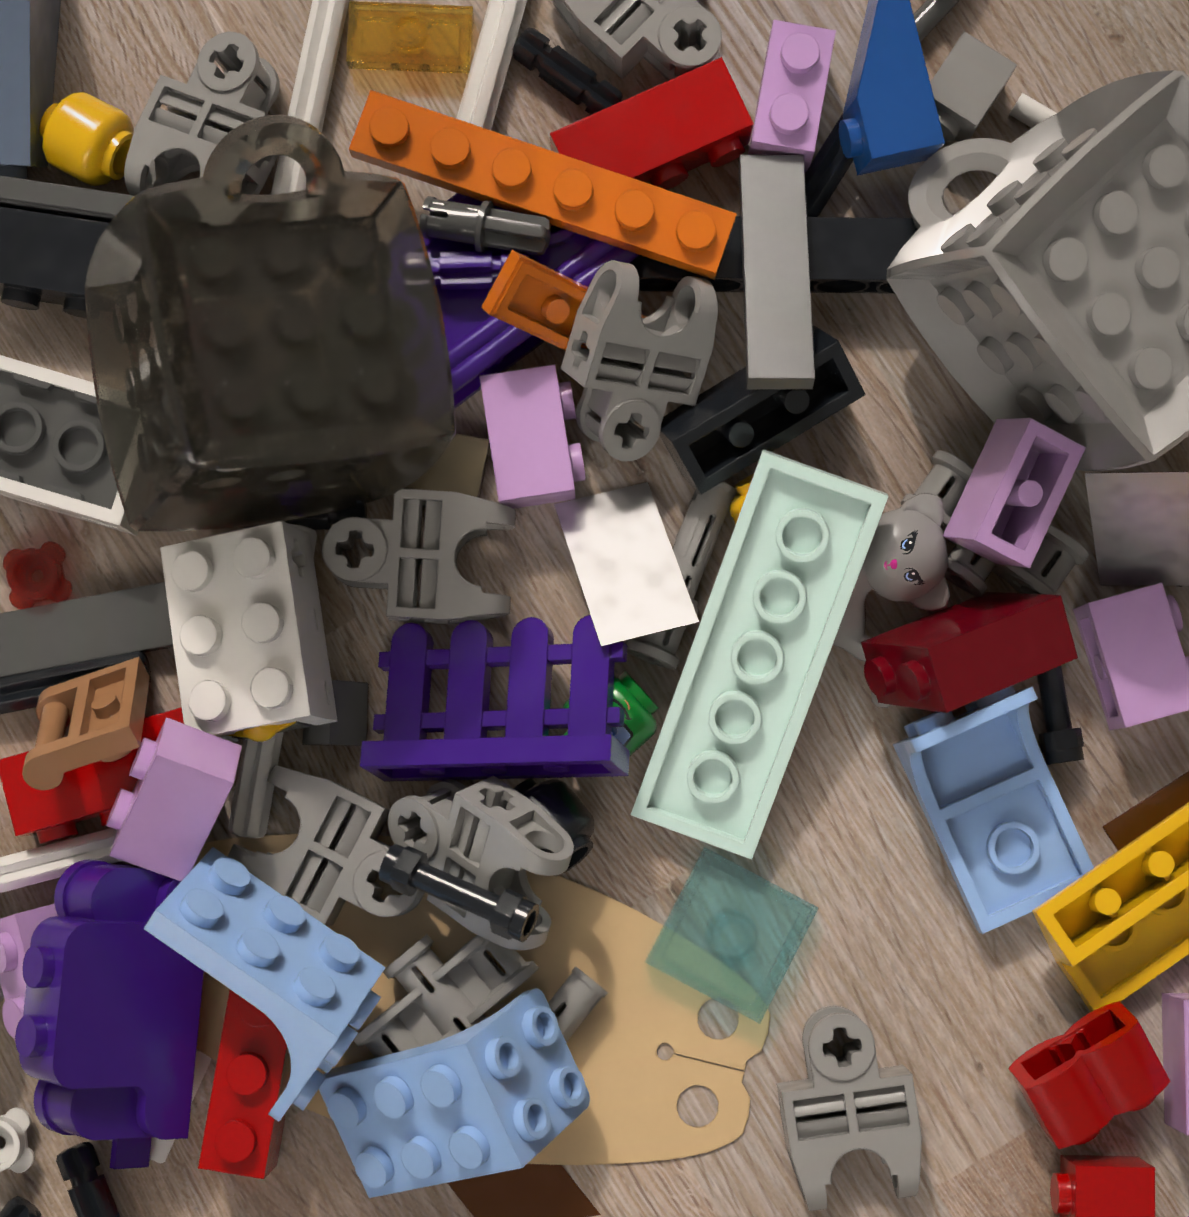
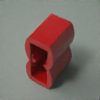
M1120 1001L1107 1004L1090 1012L1074 1023L1064 1035L1056 1036L1037 1044L1018 1057L1008 1068L1039 1125L1058 1149L1072 1145H1081L1091 1141L1109 1123L1114 1115L1128 1111H1138L1149 1106L1156 1096L1171 1082L1138 1019Z

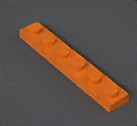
M373 90L369 92L349 147L352 158L482 202L491 201L494 206L512 212L545 217L553 226L715 280L737 215V213Z

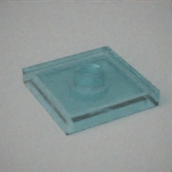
M703 847L644 962L760 1024L819 908Z

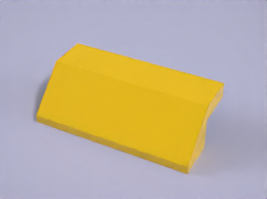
M1189 802L1032 910L1056 963L1090 1012L1110 1003L1121 1002L1189 954Z

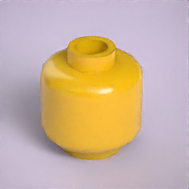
M85 92L72 93L59 103H54L46 109L41 118L39 131L43 137L42 148L48 163L90 186L105 185L111 180H119L124 177L125 162L134 133L131 118L127 114Z

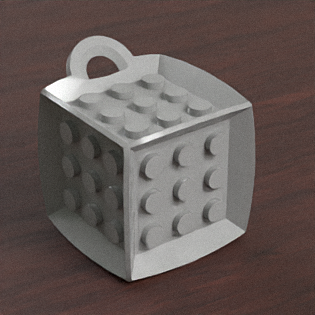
M1170 70L1148 72L1117 80L1079 98L1057 114L1036 124L1012 143L992 138L968 139L946 146L929 157L915 173L908 193V203L917 231L900 249L888 267L886 279L910 319L937 357L994 423L997 419L1032 418L1086 447L1076 470L1081 471L1117 470L1155 461L1188 437L1189 76L1184 71ZM975 170L988 171L997 176L978 197L955 215H952L945 208L943 203L944 191L947 185L957 176Z

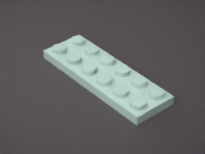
M762 450L634 803L631 816L752 860L887 502V493L767 450Z

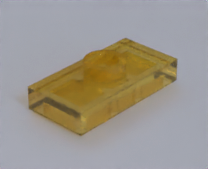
M350 1L346 57L348 68L469 74L472 64L473 6Z

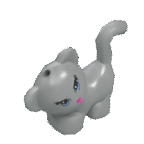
M920 493L907 499L900 508L882 513L835 637L834 646L842 648L858 660L866 662L861 642L871 638L865 635V600L867 593L872 589L879 595L892 601H909L917 609L936 611L947 608L950 598L949 585L945 578L948 568L946 538L943 537L944 532L940 527L944 518L943 500L940 497L931 493ZM871 691L872 702L877 707L888 708L891 706L878 703L876 695Z

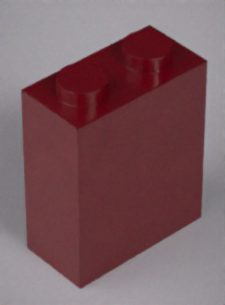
M986 592L982 597L976 596L861 642L866 659L864 676L870 690L876 695L878 703L943 713L960 708L1078 658L1061 595Z

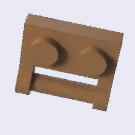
M140 657L71 679L42 691L36 708V715L40 725L35 748L27 753L22 771L24 781L29 786L38 790L53 789L61 783L64 772L97 761H116L126 756L133 749L140 747L150 679ZM70 724L68 736L64 737L66 726Z

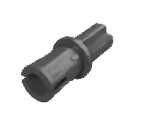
M428 196L423 203L422 208L430 211V215L421 214L420 234L423 238H437L472 244L475 246V250L481 253H485L488 247L508 251L514 250L537 256L543 255L550 243L551 223L545 217L495 209L491 201H484L481 206H475Z

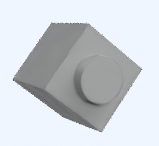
M965 31L930 82L944 140L949 142L971 139L1017 66L1016 63Z

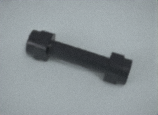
M1058 666L1037 675L1047 733L1039 734L1041 752L1044 753L1047 765L1084 760L1081 727L1072 729L1062 666Z
M394 844L387 851L380 866V881L391 885L392 889L407 896L414 895L418 889L487 919L490 922L491 932L508 940L513 938L520 942L526 941L536 924L539 915V905L527 900V896L511 889H506L500 896L429 865L427 853L413 847H403Z

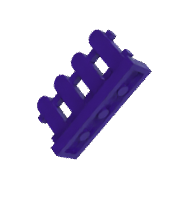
M591 615L581 618L575 625L572 644H554V635L551 629L542 620L534 617L525 618L516 624L511 635V646L493 647L492 634L480 622L475 620H467L456 626L451 635L450 649H433V638L428 631L416 623L403 624L392 636L391 651L379 652L378 667L383 671H389L386 712L385 714H374L373 730L378 734H384L382 741H362L360 767L384 782L447 779L481 780L491 776H495L498 779L629 776L630 750L611 734L612 727H624L625 711L621 707H613L615 662H627L628 646L624 642H618L601 647ZM571 664L569 708L550 709L553 665ZM492 667H509L507 710L489 711ZM433 669H449L445 712L429 713L431 674ZM549 729H568V735L549 736ZM505 730V737L487 738V731ZM444 732V738L427 739V733Z

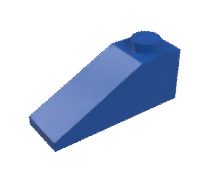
M868 0L842 115L843 120L839 123V138L843 153L846 158H853L857 176L926 161L945 144L910 0Z

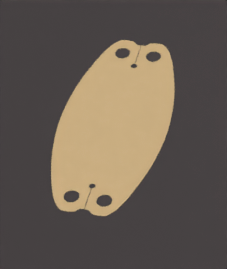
M298 834L265 835L263 838L238 837L206 842L194 867L212 847L225 856H228L233 844L255 853L259 851L265 854L268 852L275 854L290 847ZM390 836L378 837L379 841L389 846L394 845ZM526 870L528 883L535 895L542 900L541 907L549 914L551 926L543 945L529 950H516L525 962L534 961L539 969L502 1001L484 1013L486 1018L498 1012L527 990L540 989L544 993L547 1002H549L572 974L575 966L608 992L604 998H601L567 1042V1046L590 1095L589 1106L528 1164L601 1165L662 1161L711 1152L735 1141L744 1132L749 1117L750 1096L742 1084L744 1072L719 1065L745 1071L747 1060L762 1051L768 1035L770 1013L766 1004L752 986L737 973L702 948L650 917L596 890L564 877L543 876ZM379 874L377 875L375 882L383 887L381 895L383 900L389 895L403 894L392 889L391 885L380 881ZM424 893L421 902L412 911L404 915L391 917L373 915L345 901L334 925L327 926L337 934L351 939L361 951L384 967H388L427 934L434 941L431 949L443 964L476 936V934L427 900V893ZM486 950V952L497 964V966L501 969V971L503 973H506L504 968L499 964V962L495 959L489 950ZM416 966L417 970L421 973V975L426 979V981H427V982L430 984V986L434 989V987L431 985V983L427 980V978L423 975V973H422V972L419 970V968ZM204 971L197 1049L217 1061L229 988ZM382 972L371 989L381 998L359 1030L353 1028L359 1033L395 1002H399L408 994L395 977L388 979ZM713 998H724L730 1001L736 1007L739 1015L736 1030L724 1039H712L706 1036L698 1024V1013L701 1006ZM457 1018L458 1021L462 1024V1026H463L465 1029H467V1028L464 1026V1024L460 1021V1019ZM352 1041L336 1066L331 1069L375 1057L366 1045L357 1046ZM662 1043H668L672 1046L673 1052L675 1054L719 1065H714L674 1054L670 1059L662 1060L657 1055V1048ZM317 1068V1070H318L319 1072H321L322 1074H325V1072H324L323 1070H321L320 1068ZM694 1085L709 1088L715 1094L718 1101V1112L715 1118L709 1124L702 1127H692L686 1124L680 1118L677 1111V1101L680 1094L686 1088ZM318 1089L305 1109L331 1119Z

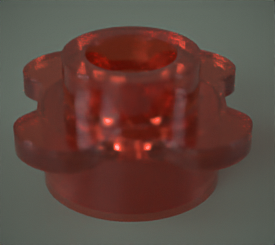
M48 541L40 549H12L5 555L3 568L6 570L7 582L12 589L9 594V600L14 607L18 609L31 608L35 603L47 600L57 603L66 601L71 596L73 586L69 580L65 579L62 564L66 558V551L60 544ZM36 570L43 572V578L39 582H35L32 578Z

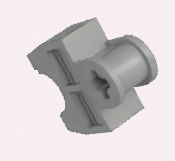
M551 0L579 41L621 79L642 58L659 71L667 81L720 58L719 49L722 39L720 24L710 11L698 3L699 0ZM679 44L686 48L683 52L678 49ZM695 44L700 45V51H698L693 46Z
M224 32L211 38L201 49L196 66L187 84L160 75L136 124L128 150L124 178L130 195L160 199L169 187L175 188L184 176L200 171L198 185L202 189L198 198L197 211L199 219L203 224L219 230H226L234 226L246 213L262 190L287 136L268 115L269 109L277 99L280 89L278 74L268 61L259 57L257 48L245 35L237 32ZM214 60L222 67V69L224 70L223 73L214 64ZM254 79H256L264 87L263 90L258 86ZM162 104L168 106V111L161 109L160 106ZM258 151L264 153L263 157L258 156Z
M611 260L602 265L597 271L577 310L561 369L584 387L576 409V419L581 431L593 441L600 442L603 449L610 456L619 461L627 462L642 458L654 447L660 435L661 423L668 402L691 406L696 405L713 351L718 301L715 289L710 281L703 278L686 276L677 284L673 295L666 296L662 306L655 313L642 318V302L637 301L639 294V275L637 269L630 263ZM585 343L588 349L581 348V344ZM683 372H689L691 376L685 377ZM592 410L601 417V420L592 414ZM634 421H637L639 424H641L644 427V431L636 424H634Z
M395 488L393 520L359 517L340 520L326 533L322 545V554L329 570L343 584L354 588L387 589L386 616L390 621L450 625L467 620L480 621L504 617L510 614L511 597L502 594L483 593L482 586L474 585L460 575L457 570V558L460 550L467 542L477 537L487 536V530L515 529L516 510L497 502L459 492ZM422 508H426L423 549H420ZM362 538L368 550L373 551V556L363 557L360 562V568H352V564L347 557L341 554L343 550L353 549L355 539ZM419 565H422L419 608H416Z
M276 765L273 767L267 781L286 791L285 799L290 801L296 808L300 819V829L297 838L286 850L275 854L269 852L265 854L259 851L255 853L233 844L227 857L242 863L251 874L281 895L295 900L304 911L326 926L334 925L345 901L380 917L404 915L418 906L425 892L417 889L412 896L405 894L389 895L383 900L381 898L383 887L375 882L383 858L391 847L378 840L388 820L389 809L333 781Z
M491 776L469 787L456 780H442L432 785L425 796H406L397 800L392 805L388 815V827L394 844L403 847L410 846L427 853L430 866L500 896L506 889H511L525 895L527 900L539 905V915L530 936L526 941L520 942L513 938L508 940L492 933L489 920L428 894L427 900L472 933L499 946L514 950H529L545 943L551 926V918L547 911L541 907L542 900L532 891L527 880L526 870L543 876L562 874L568 869L574 850L570 835L548 813L495 776ZM540 849H548L553 851L554 853L544 852Z
M827 1006L817 1010L806 1021L802 1033L808 1078L776 1083L785 1146L809 1212L827 1209L825 1185L832 1184V1172L837 1161L843 1155L853 1150H869L881 1157L882 1163L887 1164L890 1170L894 1191L898 1199L916 1196L920 1183L922 1135L913 1074L904 1065L878 1068L873 1034L869 1027L854 1012L841 1006ZM840 1027L849 1038L853 1039V1042L844 1044L842 1049L843 1055L835 1057L828 1047L823 1046V1043L832 1041L834 1036L833 1030Z

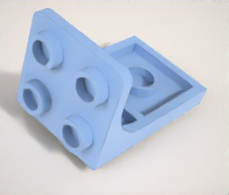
M1012 685L964 705L967 712L955 717L952 711L929 714L903 726L908 738L893 744L978 933L981 934L1031 913L1032 910L1094 868L1038 746L1029 715V703L1038 699L1033 686L1015 691Z
M214 847L210 849L158 906L144 927V930L262 1011L279 1029L289 1050L291 1073L287 1087L268 1113L278 1122L291 1104H294L302 1111L306 1108L327 1077L319 1072L317 1068L328 1074L331 1068L336 1066L358 1034L353 1028L356 1030L361 1028L381 998L371 989L386 967L361 951L351 939L337 934L304 911L295 900L281 895L251 874L242 863L225 856Z
M537 988L522 992L490 1017L445 1039L424 1046L333 1068L328 1074H324L327 1077L319 1088L328 1113L339 1132L355 1167L356 1174L361 1180L369 1198L523 1168L586 1110L590 1103V1095L584 1078L578 1070L562 1035L556 1016L551 1010L544 993Z

